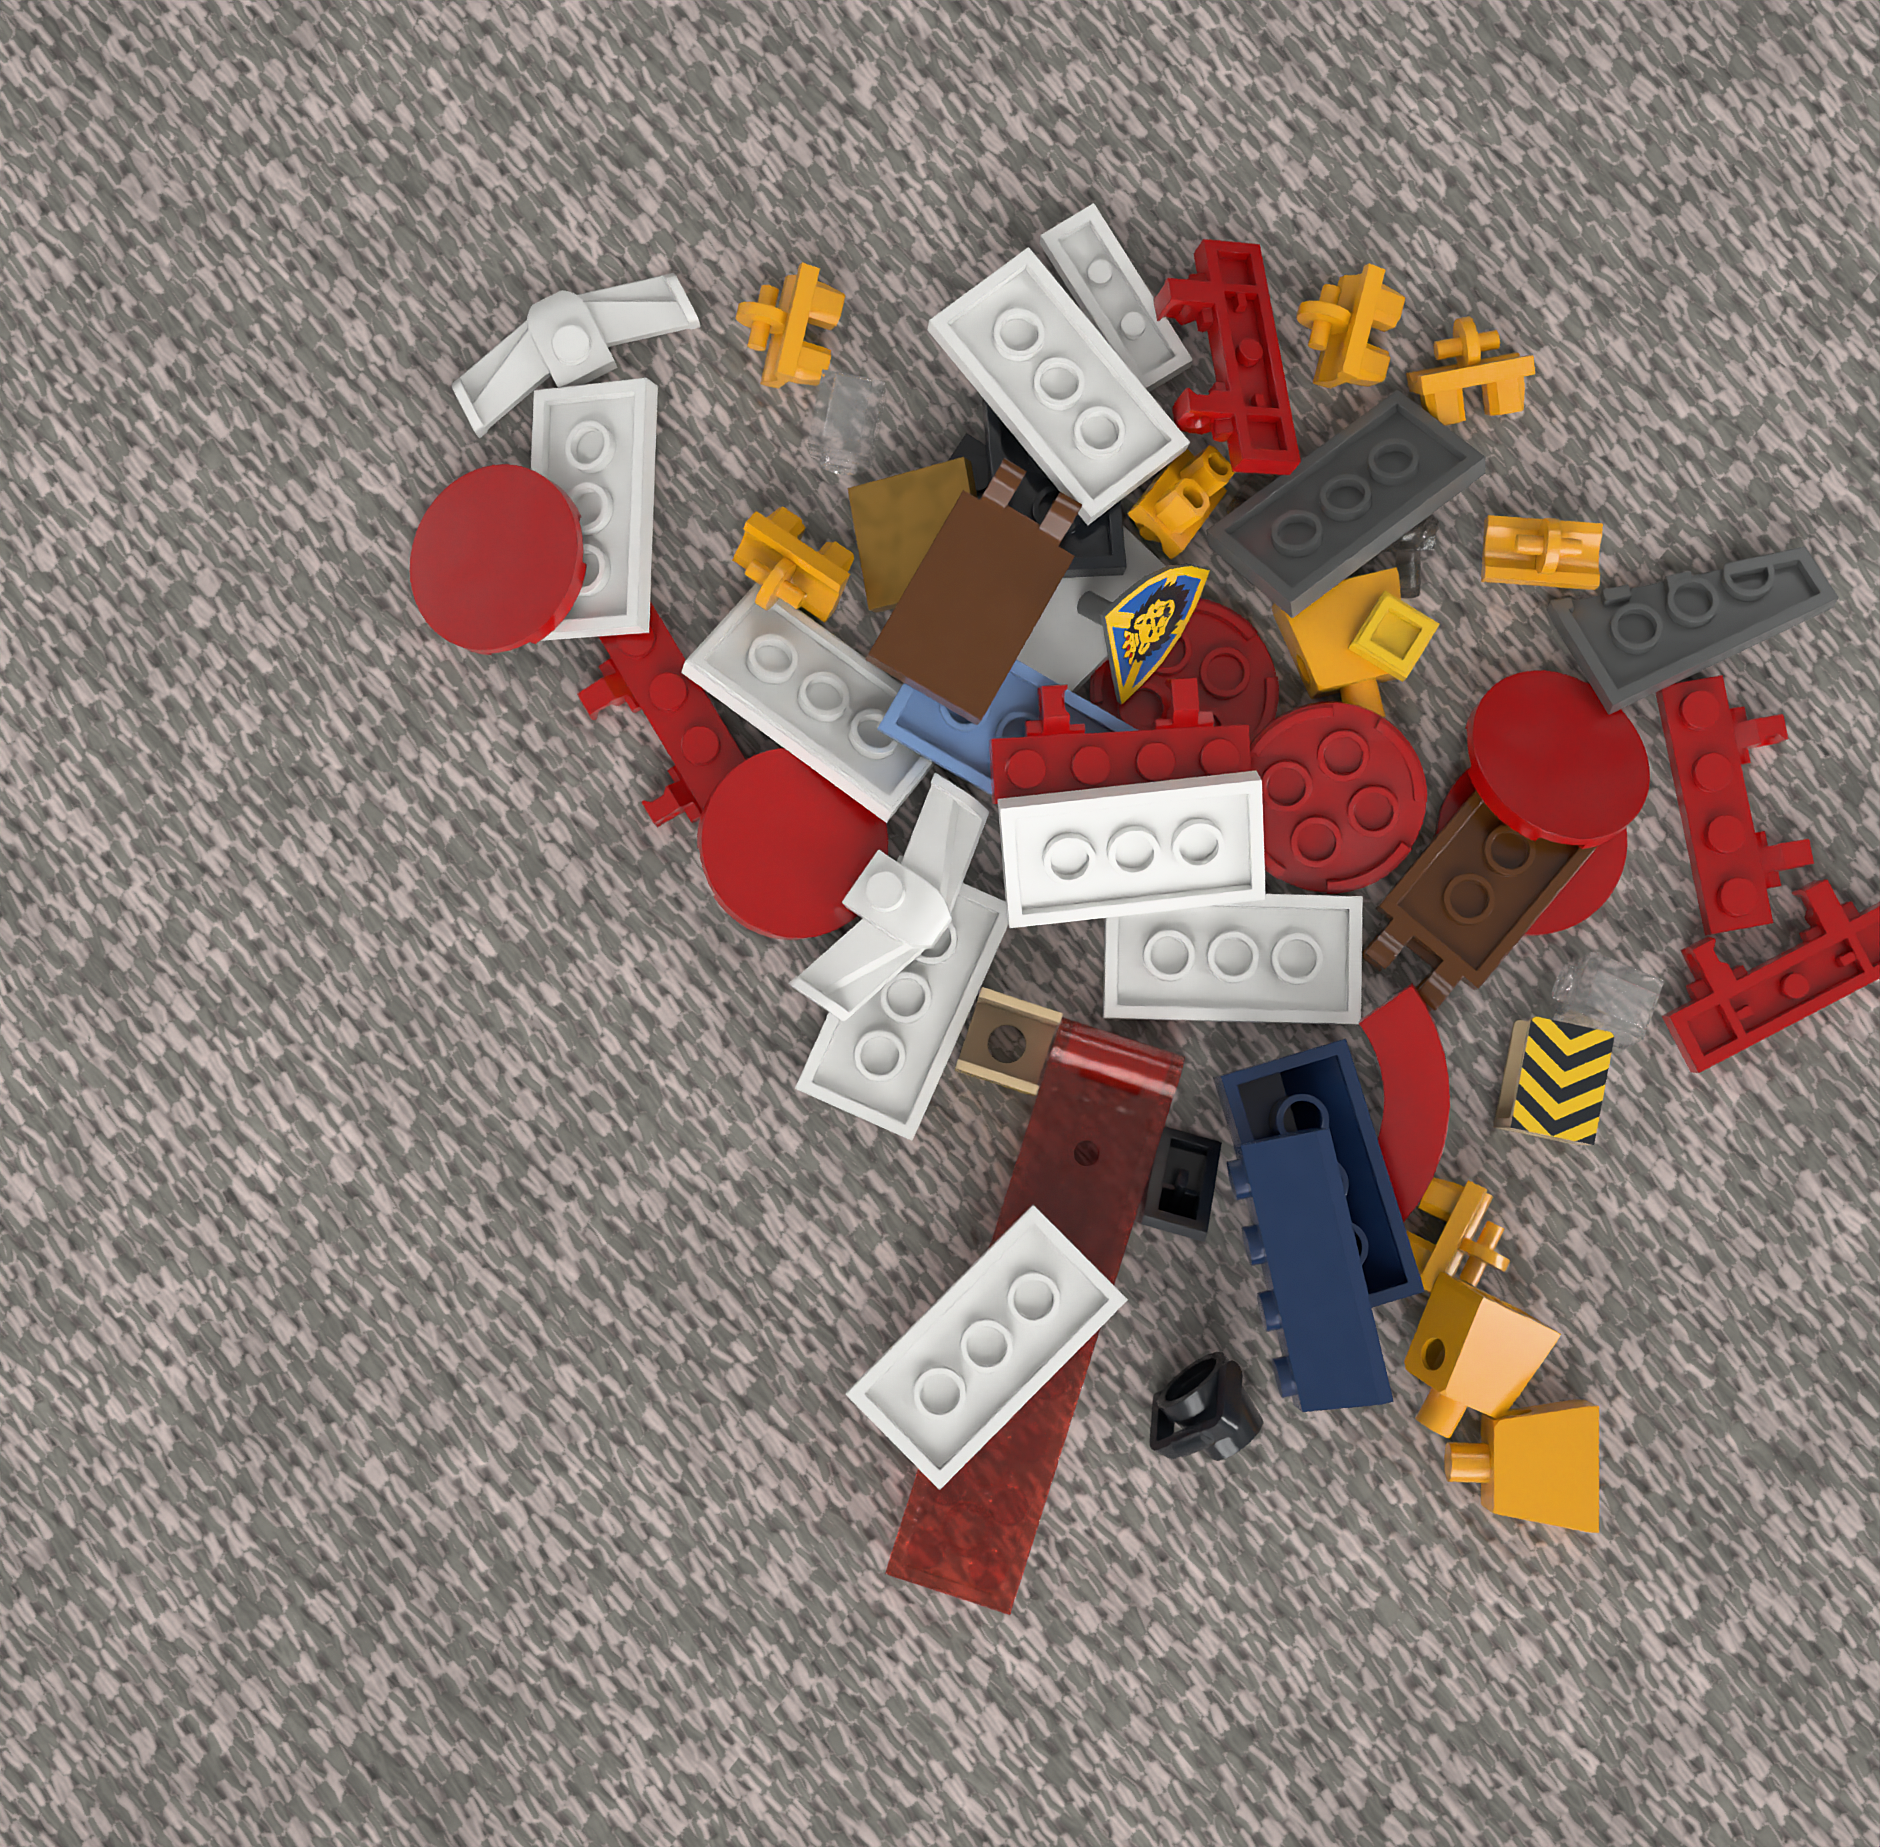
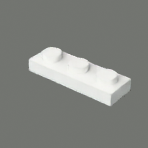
M1094 203L1040 235L1041 247L1084 315L1148 392L1191 367L1192 357L1168 319L1163 317L1160 321H1157L1154 297Z

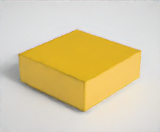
M1384 591L1348 649L1403 682L1410 674L1440 624L1389 592Z

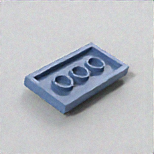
M1016 659L982 721L975 725L903 682L877 730L992 796L989 740L994 738L1025 737V721L1039 720L1037 689L1044 685L1060 684ZM1066 689L1064 696L1065 710L1070 714V724H1085V733L1138 731Z

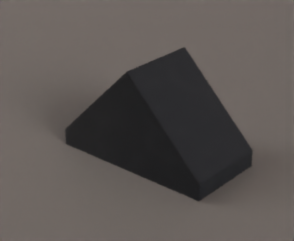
M1160 1125L1134 1221L1142 1225L1204 1242L1208 1233L1222 1142Z

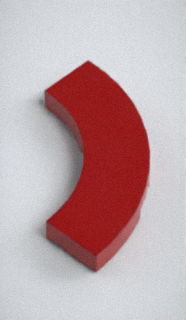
M1413 983L1359 1021L1375 1051L1381 1069L1384 1087V1110L1377 1139L1403 1223L1421 1201L1434 1177L1443 1153L1450 1112V1086L1445 1050L1432 1015Z

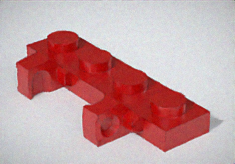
M1203 239L1193 253L1197 274L1188 275V279L1167 278L1164 286L1153 299L1157 321H1160L1163 317L1173 318L1182 326L1196 321L1199 332L1207 331L1216 382L1208 391L1209 395L1196 394L1190 388H1186L1172 407L1174 423L1181 432L1200 435L1212 432L1213 440L1219 442L1227 441L1232 472L1291 475L1301 463L1260 244Z
M650 601L649 633L598 636L611 659L598 666L604 677L577 693V696L593 721L597 719L599 711L609 705L620 706L627 702L633 713L640 710L644 712L675 766L667 770L674 783L665 786L664 794L651 802L645 800L641 802L651 821L658 828L683 812L686 813L691 823L700 820L702 810L712 790L728 772L746 759L704 689L681 673L686 659Z
M1723 675L1672 684L1656 692V698L1704 934L1707 936L1772 924L1774 922L1767 889L1782 886L1779 871L1814 864L1809 839L1768 846L1765 831L1755 833L1742 765L1751 763L1748 749L1779 744L1788 739L1784 715L1780 714L1747 720L1745 706L1730 709Z
M1173 678L1165 681V685L1171 690V706L1167 710V719L1153 720V730L1085 733V724H1070V714L1065 710L1064 696L1068 685H1044L1037 689L1039 720L1025 721V737L994 738L989 740L992 803L998 804L997 799L1251 771L1249 724L1214 726L1213 711H1199L1197 678Z
M1828 879L1814 880L1791 892L1792 895L1800 897L1807 909L1804 918L1810 927L1799 933L1803 940L1802 943L1746 971L1743 965H1736L1730 968L1728 963L1719 961L1714 951L1716 939L1712 937H1705L1680 950L1695 978L1694 982L1685 986L1692 1000L1662 1015V1018L1690 1072L1700 1073L1880 979V902L1858 912L1852 901L1840 904Z

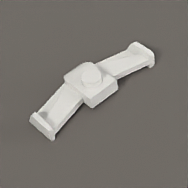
M674 273L578 295L561 290L533 304L524 323L451 385L473 430L481 438L488 432L487 430L551 375L558 388L584 385L618 368L608 347L689 328L692 330L700 328L701 325L683 287Z
M935 773L901 864L878 850L842 901L847 909L863 919L788 984L844 1022L925 949L933 948L952 921L951 912L989 811L973 796Z

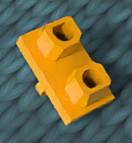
M802 262L799 265L797 275H787L784 280L778 308H776L779 289L771 285H761L758 302L739 303L735 319L742 325L751 328L747 344L749 348L765 351L769 333L772 334L760 384L779 389L789 381L817 386L825 381L831 360V350L803 341L807 323L827 330H832L837 326L841 317L845 294L825 283L817 281L820 268Z
M1369 263L1363 267L1361 274L1339 277L1337 286L1332 284L1323 285L1319 301H1305L1299 305L1296 319L1301 325L1311 329L1308 347L1321 351L1313 384L1330 389L1346 382L1370 387L1383 382L1386 378L1391 358L1389 351L1367 342L1371 327L1382 332L1395 328L1401 318L1406 298L1397 291L1382 284L1385 269Z
M1467 316L1457 318L1454 321L1453 338L1435 341L1433 346L1436 360L1456 357V364L1406 373L1409 392L1420 394L1422 408L1443 425H1450L1466 421L1462 388L1481 385L1485 415L1495 416L1523 411L1525 394L1524 376L1535 375L1533 355L1520 356L1517 352L1481 359V352L1500 348L1499 333L1497 330L1478 333L1473 318Z
M1208 445L1196 456L1186 449L1185 452L1159 472L1127 514L1135 522L1142 538L1161 543L1163 552L1172 560L1186 548L1226 494L1227 490L1223 486L1228 483L1235 472H1232L1231 464L1212 445Z
M784 506L779 507L767 517L755 511L745 523L743 528L745 530L744 536L732 561L746 569V576L761 585L755 603L767 611L780 598L795 609H799L801 606L826 623L835 612L851 575L848 572L853 563L854 554L836 541L826 542L818 552L803 543L801 539L806 527L802 523V519Z
M1488 515L1484 520L1481 582L1595 590L1600 584L1599 551L1603 523L1563 521L1556 518L1535 519Z
M1433 1177L1418 1208L1447 1224L1436 1245L1406 1231L1425 1292L1431 1294L1435 1281L1441 1271L1454 1277L1465 1254L1469 1258L1459 1279L1475 1287L1487 1265L1501 1272L1506 1271L1510 1260L1494 1251L1505 1230L1504 1228L1486 1221L1477 1242L1472 1240L1493 1199L1492 1195L1486 1193V1188L1469 1180L1465 1187L1457 1183Z

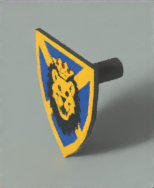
M1187 563L1166 566L1144 576L1122 593L1114 602L1092 591H1087L1081 596L1077 604L1078 613L1103 626L1118 703L1122 705L1165 660L1180 638L1195 610L1210 570Z

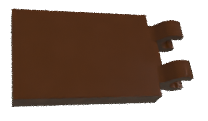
M1005 458L981 499L974 497L964 490L962 491L865 659L975 725L982 721L1075 557L1060 548L1059 544L1082 507L1081 503L1060 492L1051 504L1041 524L1008 506V503L1027 471Z
M1475 789L1375 909L1390 921L1362 951V958L1380 972L1391 964L1404 946L1409 948L1433 968L1415 988L1426 1003L1429 1011H1436L1460 980L1473 990H1477L1483 985L1598 846L1581 849L1578 845L1561 844L1540 837L1536 841L1526 838L1502 822L1484 803Z

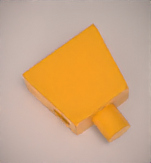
M1397 567L1344 579L1294 618H1291L1275 603L1272 605L1271 608L1275 621L1311 699L1340 693L1342 702L1365 707L1384 718L1386 717L1378 684L1397 678L1349 650L1348 647L1384 591L1401 600Z
M1441 1271L1435 1281L1404 1360L1405 1369L1431 1387L1415 1419L1432 1431L1446 1438H1451L1467 1407H1471L1496 1419L1505 1416L1557 1343L1561 1333L1522 1309Z
M1573 1399L1509 1409L1505 1416L1498 1419L1483 1413L1481 1415V1443H1446L1444 1467L1447 1481L1481 1483V1505L1490 1512L1573 1530L1599 1533L1598 1405L1586 1400Z

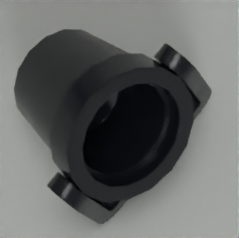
M1223 1352L1207 1354L1182 1370L1163 1390L1156 1392L1152 1400L1150 1448L1171 1460L1204 1450L1213 1460L1220 1461L1246 1447L1260 1432L1264 1421L1242 1386L1243 1374L1239 1364L1233 1360L1229 1361ZM1175 1423H1177L1182 1429L1177 1432H1174Z

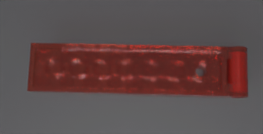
M1062 1017L987 1250L1034 1205L1115 1285L1173 1097L1181 1077L1185 1056ZM1087 1140L1096 1146L1097 1158L1092 1164L1082 1166L1074 1158V1149L1078 1143ZM1100 1329L940 1490L917 1469L885 1569L886 1575L1011 1615Z

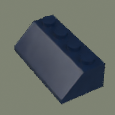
M1338 1040L1213 1077L1233 1145L1308 1128H1330L1371 1307L1425 1292L1347 1040Z
M1308 1128L1233 1145L1236 1160L1227 1161V1171L1235 1200L1246 1199L1252 1225L1242 1227V1236L1250 1265L1261 1264L1267 1290L1257 1293V1301L1265 1331L1276 1330L1282 1356L1272 1358V1365L1281 1398L1292 1396L1293 1405L1301 1412L1373 1406L1394 1402L1330 1128Z

